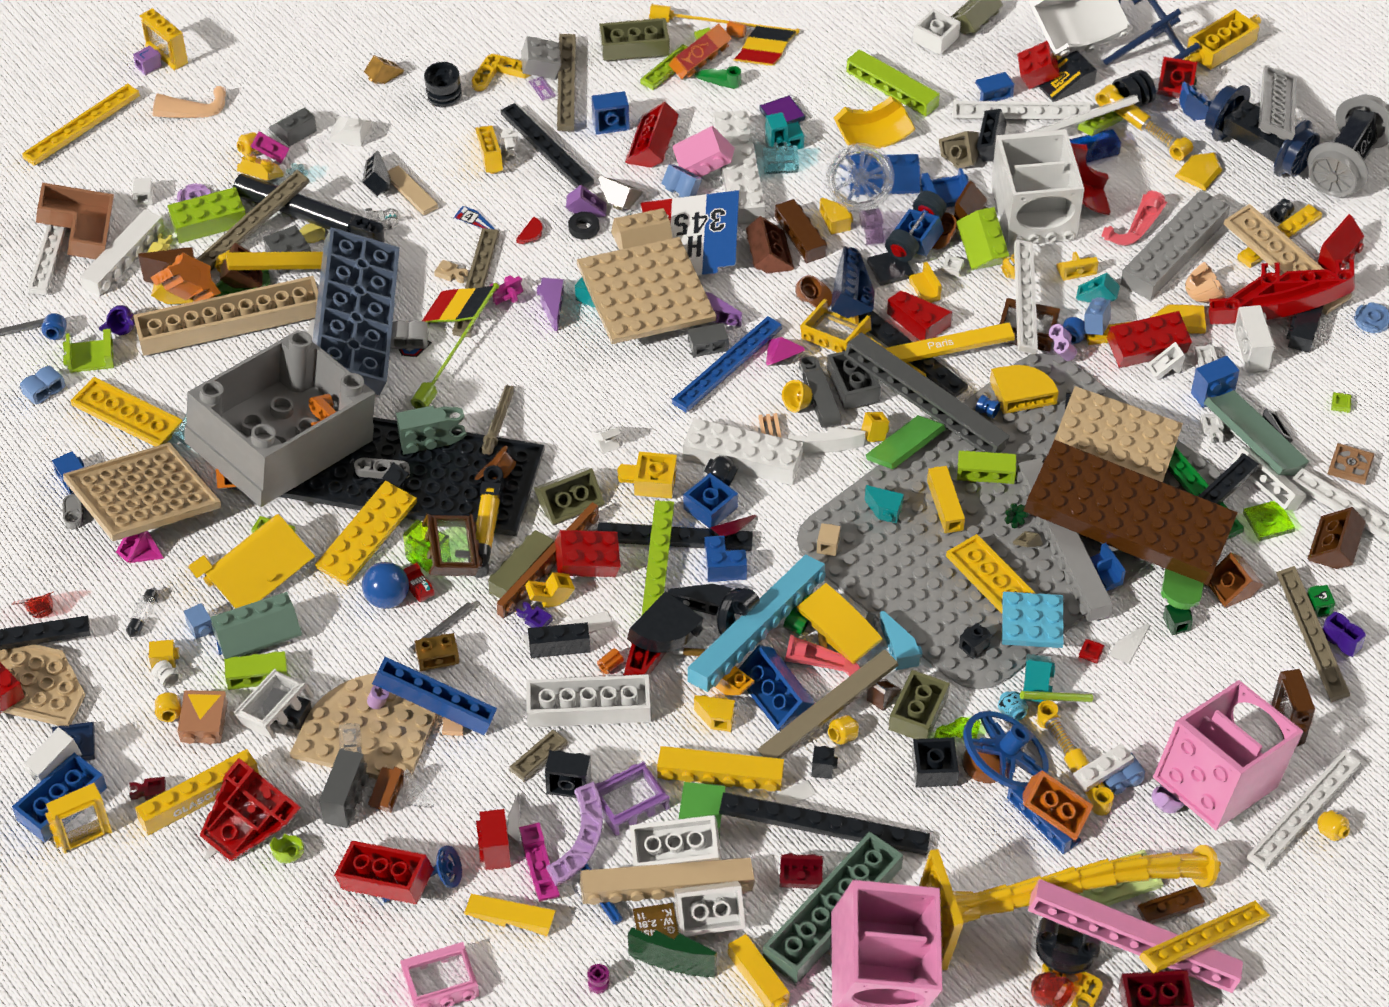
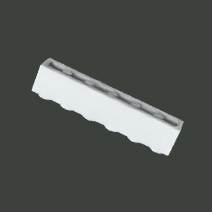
M144 209L80 275L82 288L98 296L107 291L114 281L131 266L138 257V254L150 246L158 234L163 232L162 216Z

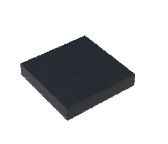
M888 252L867 257V263L880 286L909 279L910 275H914L908 262H902L891 256Z

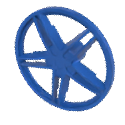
M982 711L974 714L965 724L963 737L969 755L976 765L996 782L1012 789L1025 790L1028 782L1013 780L1015 764L1032 776L1042 770L1048 774L1049 763L1043 746L1036 736L1019 721L1003 713ZM992 717L1002 719L1014 726L1005 733L999 723L995 722ZM977 720H981L990 738H972V727ZM1030 740L1040 753L1042 768L1036 764L1033 758L1021 750ZM978 752L998 755L1000 759V774L989 767Z

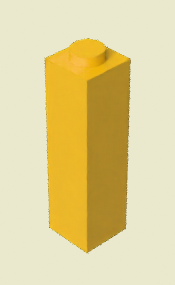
M947 466L928 468L927 483L944 533L964 531L965 517Z
M747 934L728 943L729 958L765 1007H786L789 1004L790 992Z

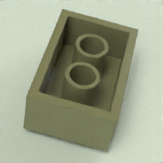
M911 670L890 714L888 730L913 739L929 738L948 699L950 683Z

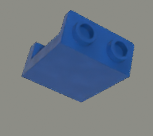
M962 168L958 169L957 176L932 180L929 173L921 174L920 187L922 191H931L939 195L948 208L955 206L969 180L968 175L964 174Z

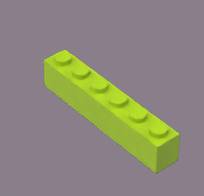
M859 49L847 59V73L884 94L894 97L902 102V104L925 117L939 106L940 94L868 53Z

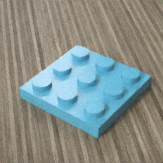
M1003 592L1002 645L1063 648V595Z

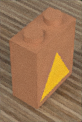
M184 691L177 730L180 742L187 744H214L222 742L228 706L225 691Z

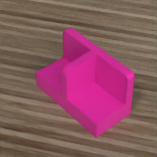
M258 131L250 146L279 163L283 162L290 149L261 131Z

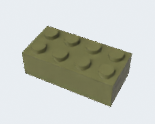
M666 18L599 23L603 61L670 55V40Z

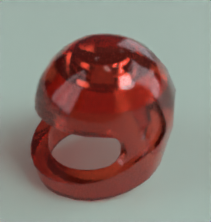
M1042 972L1035 976L1031 983V995L1034 1001L1042 1007H1064L1073 994L1074 983L1068 977H1058L1053 972ZM1066 984L1063 996L1055 1000L1059 990Z

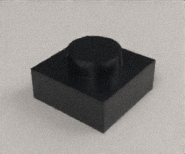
M393 462L382 478L400 488L410 473Z

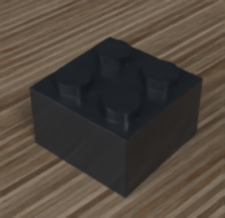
M954 737L913 739L911 754L915 788L957 786L959 769Z
M549 750L545 767L546 794L577 798L574 793L575 789L591 783L592 780L591 755L568 753L562 750Z

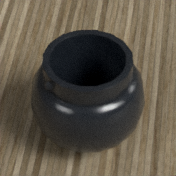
M720 455L714 460L710 458L704 472L707 475L711 473L730 487L739 467L734 465L730 458Z

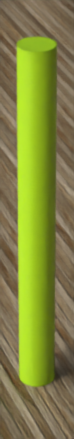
M1020 692L1021 699L1093 701L1092 694Z

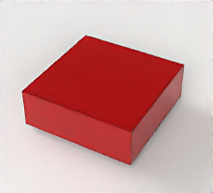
M1085 639L1079 652V658L1098 664L1105 645Z

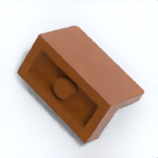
M382 767L368 805L392 813L406 776L405 772L398 767H394V769Z

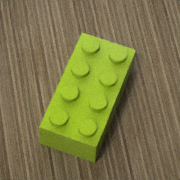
M236 187L167 205L170 222L179 244L228 231L246 215Z

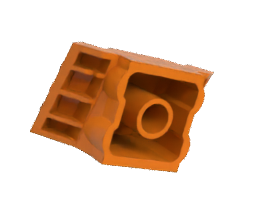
M185 253L178 255L172 265L150 277L156 286L162 284L166 291L185 300L192 298L195 302L216 297L221 293L211 279V266Z

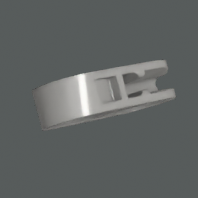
M75 494L67 495L62 502L65 526L68 529H78L83 524L82 503ZM71 517H78V520L75 522L68 521Z

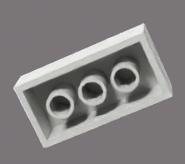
M714 815L630 825L633 867L721 860L718 825Z

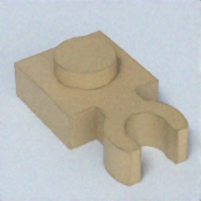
M442 260L434 271L436 277L450 282L454 278L457 282L464 283L463 276L468 277L469 275L467 269H459L458 264Z

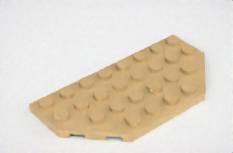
M36 644L0 650V662L20 682L25 698L2 713L58 726L71 725L85 698V692L78 682L71 665H69L64 652Z

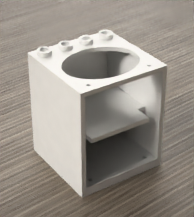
M1067 130L997 135L991 189L1006 245L1013 246L1016 239L1033 242V244L1077 240L1084 186Z

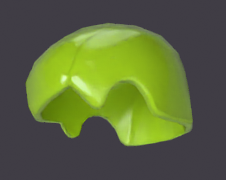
M284 834L281 839L273 837L269 844L273 857L282 864L295 862L301 858L305 849L302 839L296 835Z

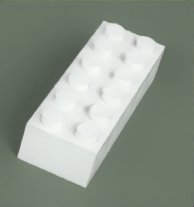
M693 418L683 443V460L707 465L710 458L714 460L717 456L722 455L730 458L734 465L739 467L737 473L793 485L803 456V442Z
M649 674L526 680L528 727L651 722Z

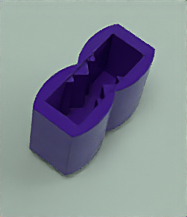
M1336 611L1325 619L1322 630L1328 642L1337 645L1344 654L1351 657L1362 650L1366 633L1359 626L1350 623L1343 614Z

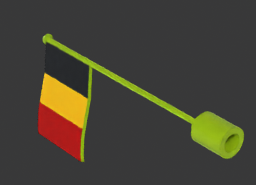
M498 283L481 288L445 290L439 294L422 321L431 323L472 320L432 382H423L410 400L414 408L428 407L438 393L434 385L495 290L499 289Z

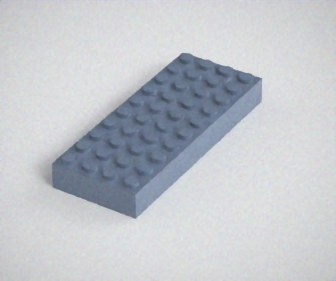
M331 227L324 241L312 341L349 372L361 375L364 379V384L373 390L376 395L380 396L387 383L400 247Z

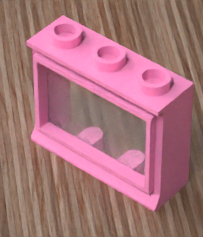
M464 942L400 960L402 974L413 1007H451L456 1003L471 1001L475 997L480 996L479 987Z

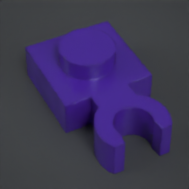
M523 602V608L526 610L516 609L517 616L525 618V624L531 628L548 626L553 621L551 614L538 606L533 610L527 602Z

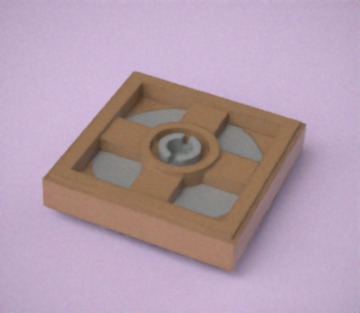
M1337 443L1327 474L1365 485L1374 453Z

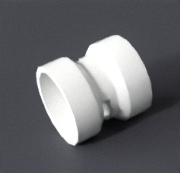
M167 660L159 661L152 669L154 677L160 679V683L165 688L174 686L180 679L178 671L172 669V665Z

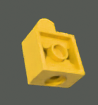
M639 451L637 465L621 464L618 467V480L620 483L634 484L635 496L672 499L677 472V455Z

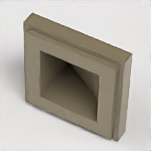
M1024 531L1013 541L1014 545L1023 547L1043 545L1039 534Z

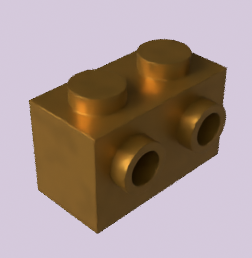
M454 633L414 640L420 671L460 664Z

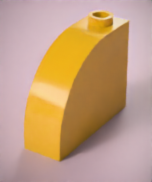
M1010 365L991 369L990 384L997 401L1001 402L1000 408L1003 414L1057 404L1059 391L1054 381L1043 371L1025 365Z

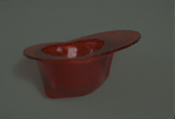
M55 591L43 596L14 601L11 605L22 604L29 615L35 618H43L53 613L52 593Z

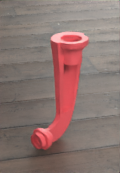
M1148 191L1142 197L1128 233L1117 234L1114 232V228L1109 226L1104 228L1101 237H1104L1106 241H1111L1121 246L1136 243L1167 205L1165 196L1157 191Z
M790 635L784 662L839 670L847 673L849 677L860 669L857 663L853 665L843 655Z

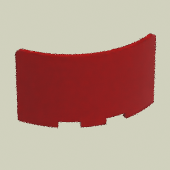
M1071 143L1084 186L1082 203L1094 212L1110 215L1111 211L1104 191L1109 179L1108 174L1096 171L1087 165V145Z

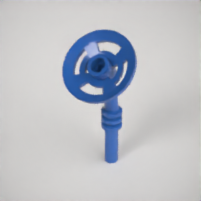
M442 846L437 853L436 865L433 866L434 870L430 877L438 874L446 887L455 888L459 885L462 878L461 860L457 851L452 846ZM448 855L451 856L453 862L449 860ZM381 898L384 903H386V902H388L389 900H391V899Z

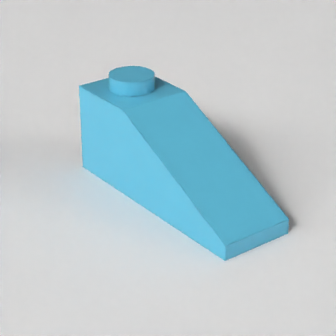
M880 611L879 624L890 655L899 665L895 670L919 666L920 658L922 657L921 646H917L915 638L885 611Z

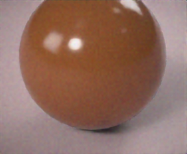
M966 749L963 754L962 765L967 775L981 783H996L995 780L986 775L976 765ZM978 752L984 762L1000 774L999 756Z

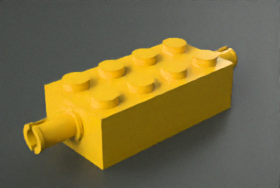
M1234 9L1189 37L1187 48L1196 42L1200 48L1188 57H1185L1184 60L1200 62L1212 70L1257 41L1259 24L1261 23L1260 16L1255 14L1248 18Z

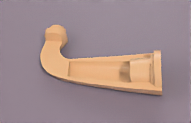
M216 86L213 90L215 100L210 104L156 93L153 116L171 118L215 116L225 106L226 90L222 86Z

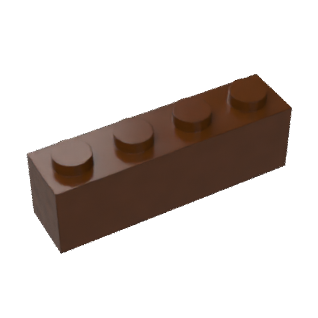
M795 199L775 205V219L806 264L826 257L827 242L821 238L818 229L814 228L809 216H806L803 212L802 206L798 205Z

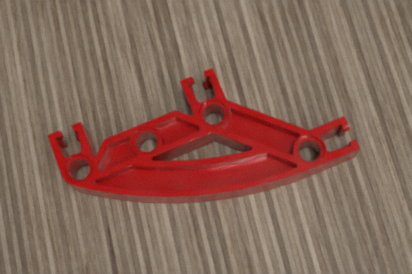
M1349 259V269H1341L1343 260H1335V273L1328 269L1287 271L1281 275L1280 262L1275 263L1274 273H1267L1268 263H1261V276L1229 298L1209 299L1210 324L1235 323L1239 307L1261 305L1263 313L1265 312L1266 320L1305 312L1342 298L1355 289L1354 259Z

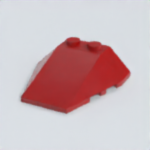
M238 758L225 773L221 789L216 794V801L212 810L209 811L199 836L232 862L288 825L301 807Z

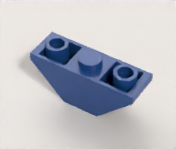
M1186 82L1182 83L1179 103L1183 113L1193 121L1205 119L1213 100L1210 101L1204 93H1199L1194 85L1190 86Z

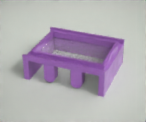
M644 761L632 765L621 773L614 774L603 782L595 784L602 803V817L615 836L619 835L620 824L627 821L629 825H636L638 815L645 812L648 817H652L655 814V807L660 804L666 810L670 809V797L662 789Z

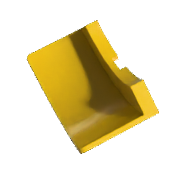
M892 96L882 103L873 106L872 110L864 111L863 109H851L845 106L833 117L846 144L861 150H874L890 146L915 131V127L902 102Z

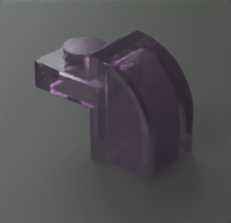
M880 209L860 210L861 229H864L866 245L884 243L882 226L884 223Z

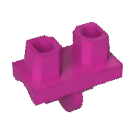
M512 275L505 277L504 283L499 285V289H496L492 295L493 303L498 305L509 299L512 303L517 302V295L523 292L522 278L520 276L514 278Z

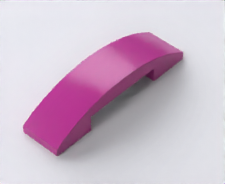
M540 822L519 827L529 873L538 901L541 902L560 897L558 887L555 886L546 869L550 862Z

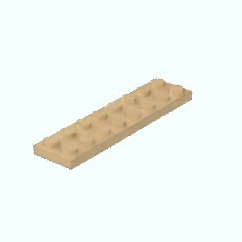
M1251 204L1226 218L1223 223L1274 270L1275 263L1280 262L1281 275L1287 271L1323 269ZM1352 293L1325 304L1322 313L1325 315L1329 314L1348 301Z

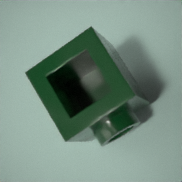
M1170 604L1165 606L1163 619L1172 636L1191 630L1193 618L1190 609H1178Z

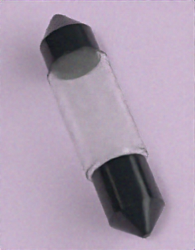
M155 587L147 589L137 604L126 628L129 637L139 636L155 607L159 596Z

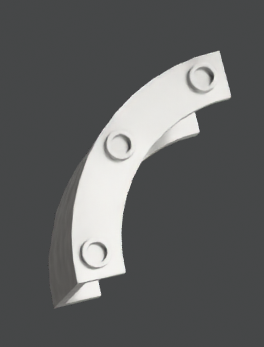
M1118 0L1029 1L1054 55L1065 57L1076 50L1079 52L1085 51L1086 53L1091 52L1095 47L1117 37L1123 38L1127 36L1129 31L1132 30Z

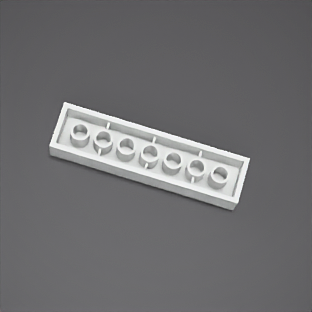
M747 110L714 112L713 126L735 148L731 163L721 167L720 172L724 192L739 190L738 224L752 223L760 216L765 218V204Z

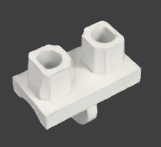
M506 128L500 133L501 151L506 154V159H515L516 151H519L518 131Z

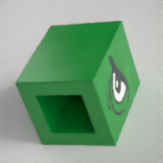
M1315 585L1308 588L1307 595L1317 618L1330 616L1333 613L1335 601L1328 585Z

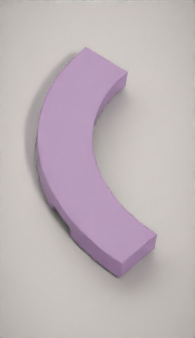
M594 782L576 788L574 791L581 813L580 830L572 848L560 859L547 865L546 869L555 886L575 876L590 860L599 842L603 824L602 803Z

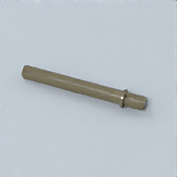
M507 384L504 386L488 433L483 438L482 453L484 455L492 454L494 447L498 444L497 438L514 394L513 385L509 386Z

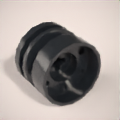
M443 61L433 63L426 68L424 82L428 101L432 105L441 108L450 107L459 102L462 97V88L457 66Z
M1145 70L1134 71L1128 74V76L1126 75L1114 80L1112 83L1124 98L1137 95L1139 101L1134 105L1138 108L1153 103L1156 99L1154 81Z

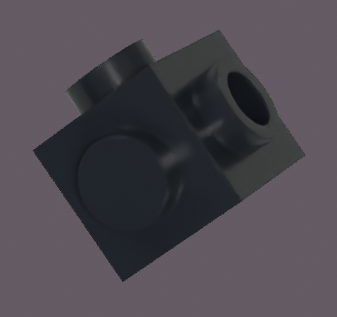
M977 622L972 627H967L960 635L959 648L974 659L990 647L992 634L987 628L982 627Z
M814 746L811 777L832 779L833 769H837L838 757L834 756L835 748Z

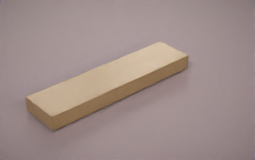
M399 165L388 170L391 178L390 183L423 216L438 209V203Z

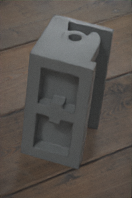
M724 323L688 329V343L693 358L729 350V338Z

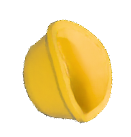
M791 380L786 383L782 390L783 403L788 410L797 413L809 406L812 400V390L800 380Z

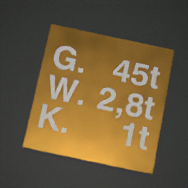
M673 903L633 908L636 929L649 936L655 930L673 939L678 935Z

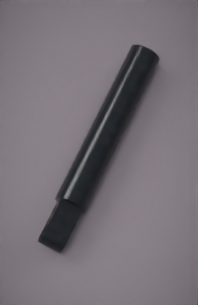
M241 173L236 178L233 188L236 187L240 198L259 204L278 186ZM299 193L279 210L281 213L328 230L332 227L383 243L385 242L384 226L381 223Z

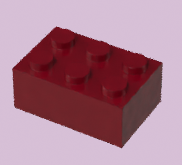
M1188 970L1121 974L1119 992L1122 1007H1195Z

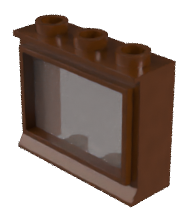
M1006 298L999 324L1010 322L1015 340L1003 343L1017 345L1016 299ZM1036 304L1038 350L1051 351L1053 340L1049 336V329L1053 325L1058 324L1060 308Z
M427 514L422 522V527H428L425 534V542H430L427 558L432 559L433 563L429 576H475L482 566V559L478 555L479 540L476 539L477 525L473 521V515L441 516Z
M1301 670L1280 671L1271 706L1303 730L1296 746L1298 747L1306 742L1315 706ZM1279 727L1280 732H1281L1282 737H1283V740H1284L1285 738H1284L1283 732H1282L1281 728Z

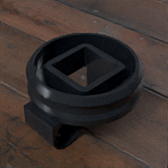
M735 588L723 597L716 616L717 629L720 635L736 621L734 614L746 616L759 604L760 598L756 592L746 588Z
M1042 917L1040 919L1035 941L1036 952L1040 960L1047 967L1062 974H1078L1089 969L1094 958L1098 959L1101 940ZM1056 943L1077 948V954L1054 948Z

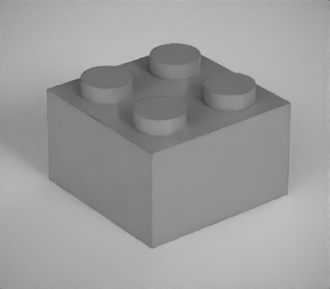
M526 36L521 49L522 72L555 80L561 66L559 42Z

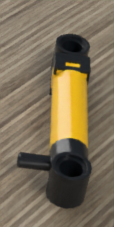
M491 465L484 470L483 477L485 482L481 483L480 489L481 500L476 523V539L479 540L478 555L481 557L483 565L474 576L477 578L485 577L490 571L489 561L498 508L503 495V472L500 467ZM455 551L456 558L468 559V562H470L469 551Z

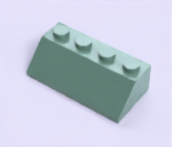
M288 592L210 617L213 632L224 659L239 657L302 636L295 609Z

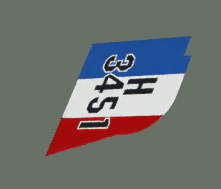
M739 190L640 203L642 212L664 208L670 221L672 238L680 237L697 276L718 273V267L734 266L736 264Z

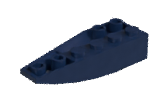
M844 246L835 277L831 311L850 318L873 311L875 291L861 253L853 247Z

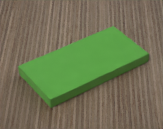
M917 415L865 454L866 459L894 469L945 430V426L942 423Z

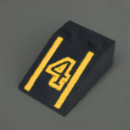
M1076 50L1058 60L1059 77L1037 87L1052 102H1056L1094 86L1097 69Z

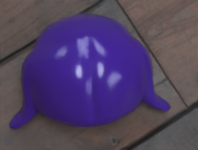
M125 305L113 307L106 317V322L99 327V330L111 329L113 334L119 336L130 333L135 326L132 310Z

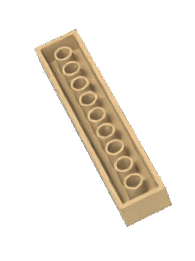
M314 276L133 315L143 356L315 318L318 289Z

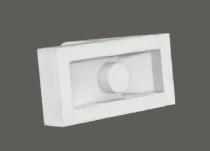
M1174 342L1150 361L1147 367L1153 376L1159 380L1172 369L1179 374L1186 356L1179 345Z
M606 426L591 432L593 439L603 454L619 448L616 437L620 434L619 427Z

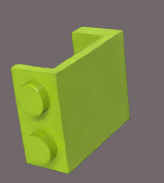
M103 329V340L72 343L70 333H66V341H63V350L66 352V355H63L64 366H68L69 373L114 368V348L111 329Z

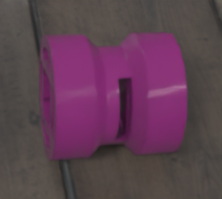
M603 964L592 965L587 972L588 987L593 993H604L610 985L609 970Z

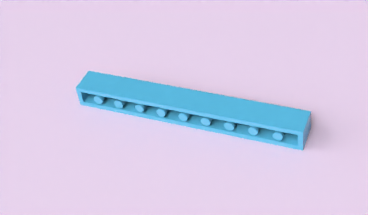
M805 554L760 597V602L746 616H741L688 667V682L706 692L712 687L717 686L720 680L725 675H728L737 663H740L749 651H753L755 646L761 640H764L767 634L773 628H776L779 622L784 617H787L793 608L798 606L807 595L813 592L819 583L821 584L826 577L825 564Z

